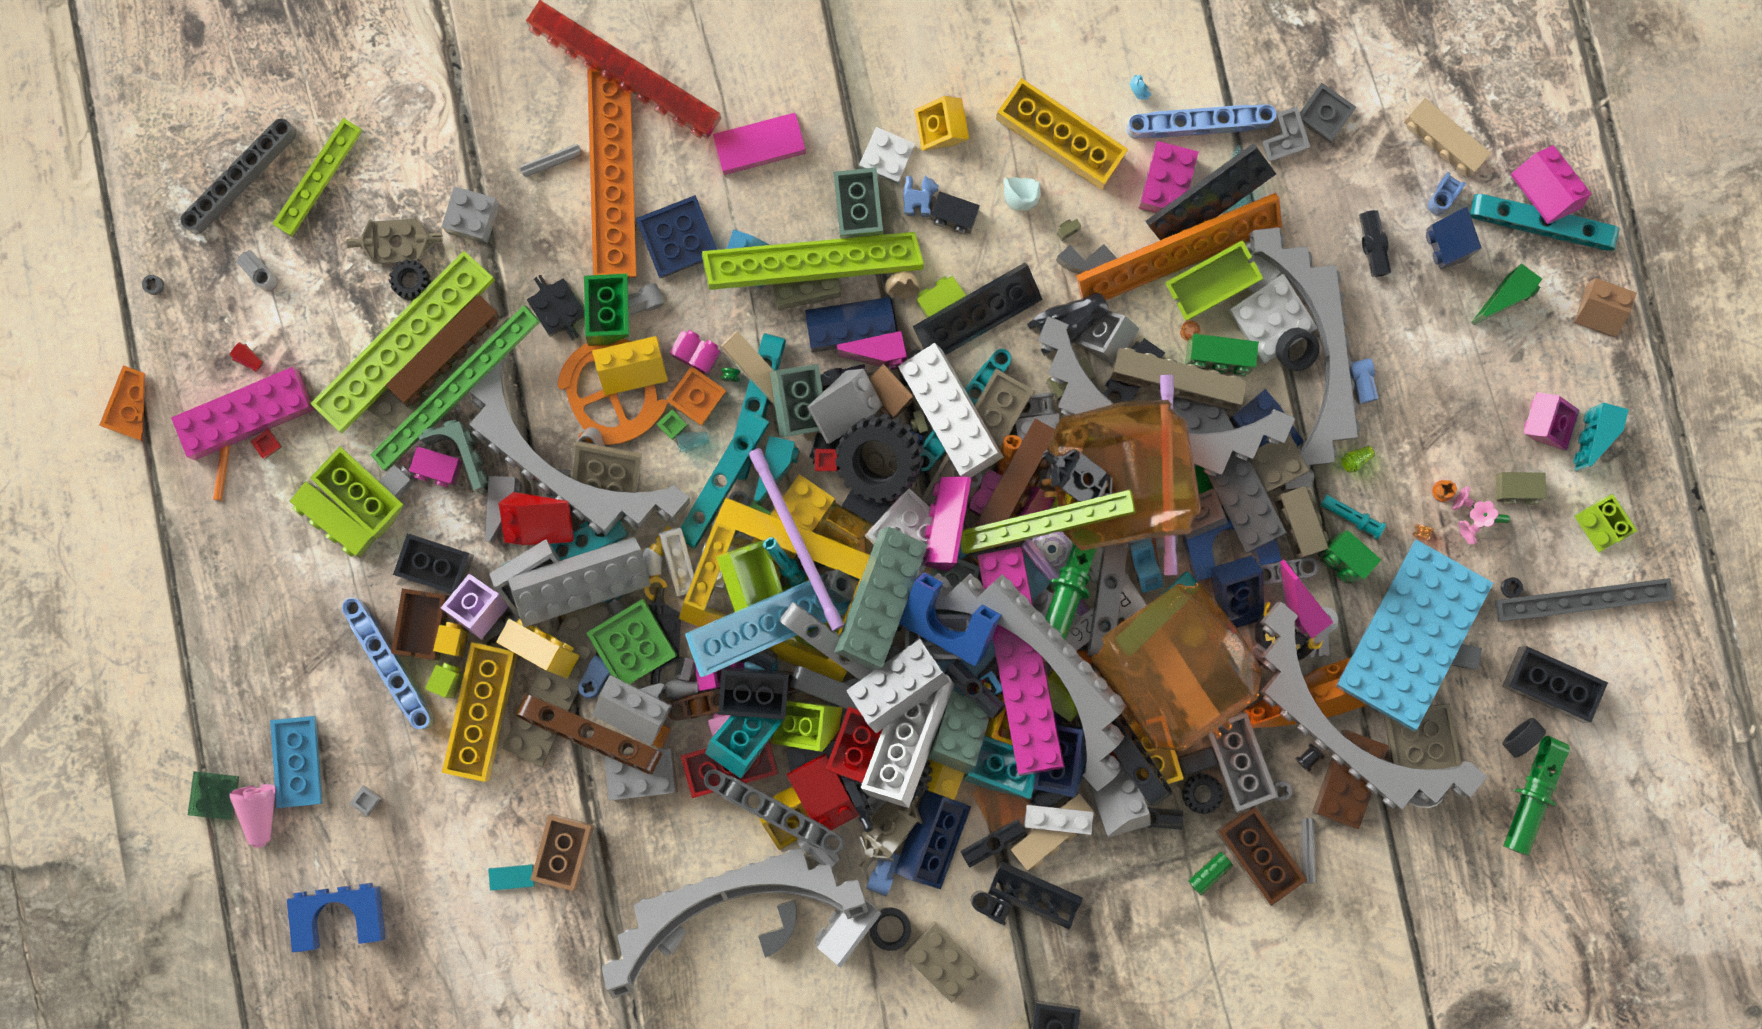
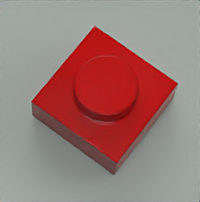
M266 429L250 441L264 460L282 448V445L269 429Z
M815 449V472H837L835 463L837 458L836 449Z

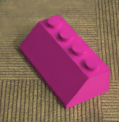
M941 477L938 483H934L932 496H935L934 504L930 505L928 517L932 518L930 525H927L924 537L928 538V545L923 556V566L949 571L957 563L971 477Z

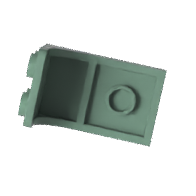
M451 420L444 423V427L438 429L432 427L423 430V434L419 435V439L427 445L443 440L455 441L461 452L473 490L481 495L488 493L489 477L481 468L484 462L481 454L475 450L474 445H477V441L467 426L460 421Z

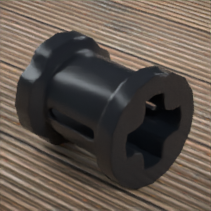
M1312 743L1308 745L1309 748L1300 757L1297 756L1295 758L1307 772L1311 771V767L1319 759L1323 760L1325 758Z

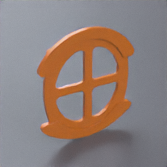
M624 338L610 345L588 346V343L579 347L564 363L557 383L560 390L566 389L571 409L584 430L589 427L598 429L602 435L604 445L622 444L641 436L660 419L668 405L665 399L658 401L655 385L645 387V399L640 413L633 420H628L618 399V393L605 396L603 390L584 398L578 396L577 384L579 375L587 363L595 362L592 351L632 342ZM605 397L610 398L619 419V425L616 427H606L596 423L585 413L584 407ZM586 438L588 442L594 443L590 438Z

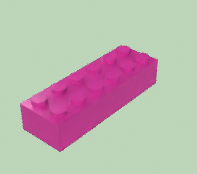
M290 367L173 416L171 419L186 457L197 460L217 452L225 446L236 444L262 433L266 429L274 428L315 409L310 404L312 401L300 371Z

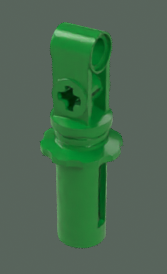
M1079 529L1074 537L1066 565L1060 568L1059 578L1051 579L1049 583L1055 592L1045 620L1059 631L1065 641L1079 601L1088 599L1090 596L1089 591L1085 588L1090 580L1087 574L1101 539L1082 529Z
M1549 735L1541 740L1529 776H1526L1525 781L1527 783L1524 789H1515V792L1521 795V799L1503 847L1526 856L1530 855L1546 809L1549 808L1548 806H1557V803L1551 800L1553 792H1556L1557 781L1561 775L1565 760L1569 755L1570 747L1567 743Z

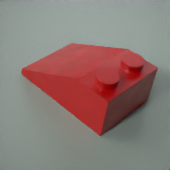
M512 492L498 503L504 542L517 545H537L544 540H547L549 544L574 541L569 501Z
M848 707L825 770L863 783L883 729L875 733L859 710Z
M825 753L786 775L809 818L828 827L832 831L858 817L859 814L839 775L825 770L829 761Z

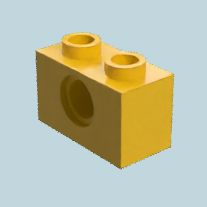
M447 622L446 626L439 625L433 651L464 657L469 631L463 630L464 627L459 624Z

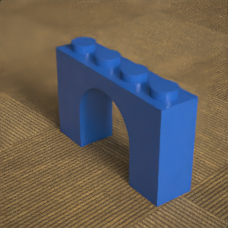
M1227 519V524L1189 540L1186 539L1183 530L1181 531L1191 574L1197 581L1212 578L1211 568L1216 567L1212 553L1213 541L1221 531L1235 530L1230 519ZM1277 539L1253 551L1254 558L1259 566L1282 561Z
M924 572L913 584L899 624L907 630L924 637L927 641L942 647L946 652L953 653L962 658L966 663L976 666L985 657L1002 615L982 604L973 613L966 631L957 632L948 629L940 622L935 610V604L943 582Z
M373 883L359 884V889L352 890L351 886L337 887V892H329V888L315 890L316 894L307 895V891L293 893L294 897L287 899L292 953L320 948L318 917L321 910L330 902L342 903L352 910L356 919L358 944L386 939L380 886L373 887Z

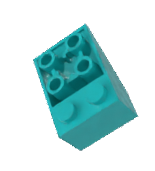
M1603 402L1589 408L1585 412L1583 418L1585 428L1580 433L1578 439L1580 444L1579 452H1576L1573 464H1575L1574 471L1578 472L1591 467L1624 431L1629 409Z

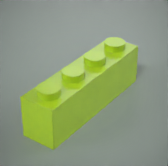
M305 481L289 500L294 505L292 509L302 517L304 514L311 519L309 523L318 530L320 528L327 532L325 536L335 544L337 541L344 546L342 550L351 557L354 555L362 557L376 540L344 509L310 482Z

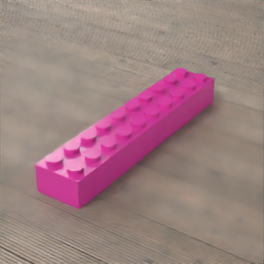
M1021 547L977 555L982 583L985 589L1003 574L1034 607L1024 553ZM998 624L993 635V641L1018 774L1023 776L1065 768L1044 657L1019 636Z

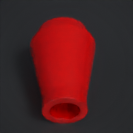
M237 343L229 354L233 358L232 361L250 368L254 372H257L264 363L246 343Z

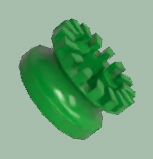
M722 368L723 376H721V380L729 381L730 379L731 382H740L738 374H741V370Z

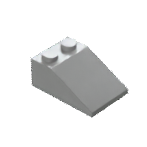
M857 369L845 371L808 406V409L826 443H831L844 435L859 420L867 419L870 415H873L883 404L865 370Z

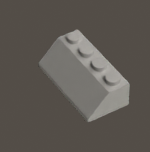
M1247 713L1237 714L1205 727L1236 812L1278 797Z

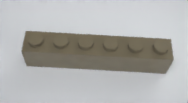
M1119 348L1111 380L1160 392V375H1174L1173 396L1238 412L1242 406L1247 381L1242 380L1239 376L1222 375L1216 370L1207 371L1199 369L1198 366L1193 364H1180L1174 359L1165 360L1157 358L1154 354L1138 353L1131 348Z

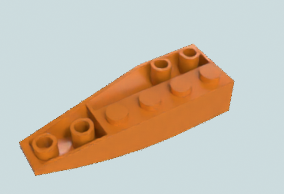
M1351 657L1320 667L1303 677L1311 696L1326 718L1367 705L1336 687ZM1264 700L1244 710L1248 714L1252 728L1297 724L1293 720L1291 722L1286 720L1280 714L1281 710L1276 705L1271 707Z

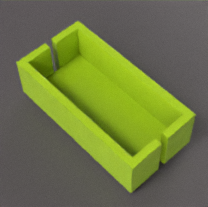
M1243 240L1165 282L1174 301L1179 299L1180 302L1177 303V306L1186 322L1264 279L1255 262L1249 264L1248 261L1252 259V256Z
M764 541L751 543L716 557L735 612L783 592L771 555L763 546Z

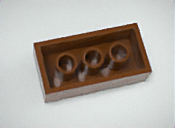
M1341 730L1340 733L1360 749L1384 760L1388 745L1349 730ZM1331 758L1312 813L1359 829L1372 792L1365 787L1367 783L1363 779L1357 780L1348 772L1350 768L1344 763L1341 766Z
M1255 806L1246 808L1215 830L1266 904L1274 905L1307 881Z

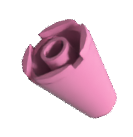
M261 784V788H254V785L233 790L232 794L230 793L232 805L247 843L253 845L254 848L266 846V842L271 840L276 792L274 785Z

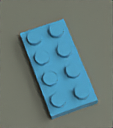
M316 716L270 720L276 808L323 804Z

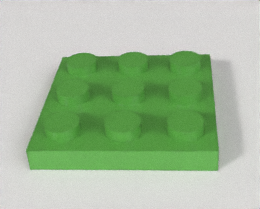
M644 599L587 632L588 637L610 674L629 684L677 656Z

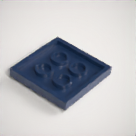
M696 195L636 218L660 279L702 263V251L717 250Z

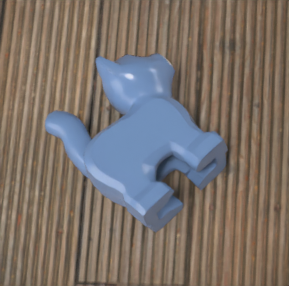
M926 175L921 184L922 191L912 189V177L906 176V184L903 190L905 216H915L914 208H920L921 217H930L932 213L930 210L932 196L939 191V184Z

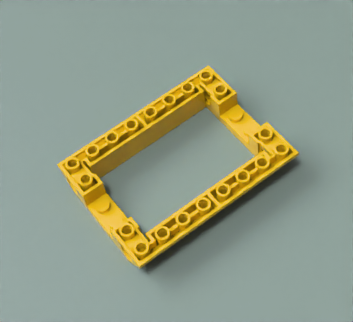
M725 498L683 602L679 619L702 627L728 615L708 607L707 603L711 598L720 572L716 557L728 552L736 530L763 541L773 537L781 548L796 553L781 519ZM796 525L813 561L836 570L839 569L848 575L860 579L844 617L843 623L845 624L870 555ZM843 628L839 630V635L841 634ZM791 639L767 648L777 653L778 659L804 667L839 682L843 681L847 672L846 669L821 651Z

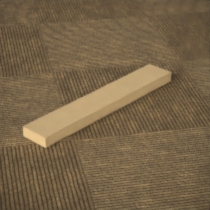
M735 331L721 345V348L775 405L769 371L774 370L738 331ZM819 431L801 435L807 441H810Z

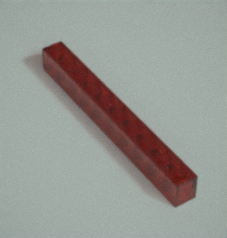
M538 1L526 19L529 27L528 30L537 37L542 35L547 39V43L554 48L559 46L564 49V53L575 60L577 57L583 61L582 64L589 70L593 71L596 69L601 72V77L609 82L615 81L624 92L629 93L631 91L636 94V98L645 105L650 103L655 106L654 110L659 114L671 116L675 124L680 127L685 125L690 128V132L697 138L701 139L704 137L708 140L722 119L720 112L543 1Z

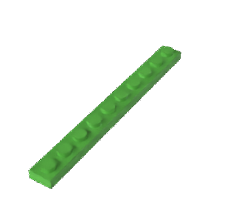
M523 305L370 454L384 471H388L420 440L419 435L423 434V430L432 428L540 323V320L527 306Z

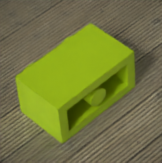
M953 275L949 278L946 276L942 277L935 283L937 286L931 290L926 288L918 294L919 298H917L916 304L926 318L966 296Z
M450 663L436 665L425 689L444 698H454L464 674L459 672L461 668Z

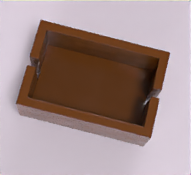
M402 588L391 654L440 661L441 652L433 651L439 625L446 626L447 614L441 607L450 596Z

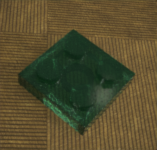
M193 771L187 815L234 820L235 810L230 799V793L232 794L233 790L238 789L240 776Z

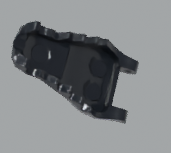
M1094 293L1080 300L1050 307L1042 311L1027 325L1030 330L1038 326L1040 332H1042L1048 316L1069 324L1067 332L1070 342L1073 344L1095 321L1107 315L1109 308L1105 298L1100 293ZM1045 348L1041 349L1044 356L1052 352Z

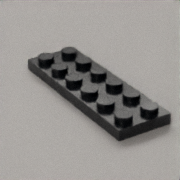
M1253 143L1147 219L1146 223L1159 240L1168 238L1183 230L1218 217L1274 177L1276 172Z
M1024 262L915 324L913 328L923 349L935 343L947 355L1043 299L1029 266Z

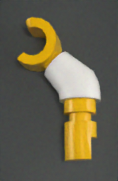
M667 525L663 532L672 530V528ZM658 534L655 538L656 543H652L649 548L646 547L642 555L650 585L659 583L663 588H668L667 583L659 576L662 574L661 562L663 561L664 550ZM650 586L645 587L644 592L647 598L654 601L655 596L650 593Z

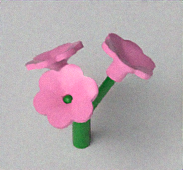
M1466 486L1455 498L1452 509H1459L1462 505L1474 508L1470 512V517L1474 519L1475 524L1470 526L1465 520L1458 522L1461 535L1471 545L1477 543L1475 533L1479 532L1480 528L1484 526L1491 527L1494 523L1507 524L1510 521L1509 515L1499 514L1498 510L1494 509V504L1491 501L1474 503V500L1468 497L1470 487Z

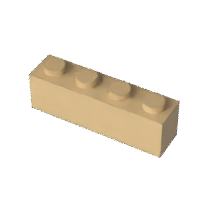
M1426 98L1404 121L1410 132L1418 134L1423 138V142L1428 147L1436 149L1443 160L1450 161L1456 166V170L1464 176L1470 177L1491 154V152Z
M1076 793L1075 797L1070 798L1059 807L1062 809L1094 812L1079 793ZM1034 828L1027 836L1020 839L1009 849L1027 871L1030 868L1034 871L1043 863L1042 858L1047 854L1050 857L1060 849L1059 844L1064 840L1068 843L1077 833Z

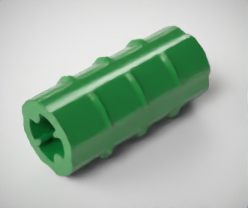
M1220 851L1208 863L1203 865L1188 882L1200 895H1203L1234 865Z

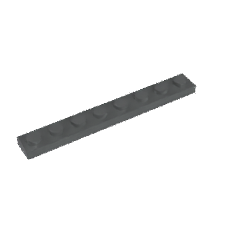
M1667 578L1495 600L1498 622L1668 601L1674 600L1671 579Z

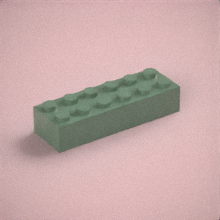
M891 527L879 530L834 653L872 670L883 668L928 544Z

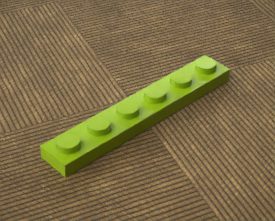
M345 118L341 120L272 223L275 227L293 237L363 132L361 128Z

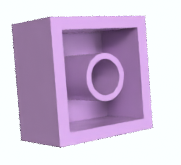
M468 574L441 609L454 621L482 640L509 606L497 592Z

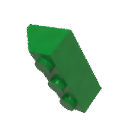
M627 273L584 276L585 338L588 346L610 345L629 336Z

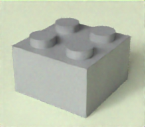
M454 186L441 227L446 233L488 244L500 204L494 197Z

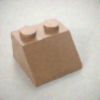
M1595 278L1587 283L1574 323L1615 338L1631 312L1637 292Z
M884 364L869 379L883 404L879 409L882 414L890 415L894 419L913 403L912 394Z

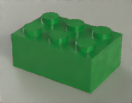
M1193 333L1187 341L1185 365L1193 364L1198 366L1199 369L1216 370L1220 374H1224L1225 371L1233 372L1235 376L1246 377V374H1250L1256 368L1259 341Z
M1349 530L1335 535L1327 544L1328 549L1317 554L1321 558L1320 562L1328 569L1333 568L1337 572L1336 576L1345 584L1347 582L1351 584L1364 580L1381 561L1374 552Z

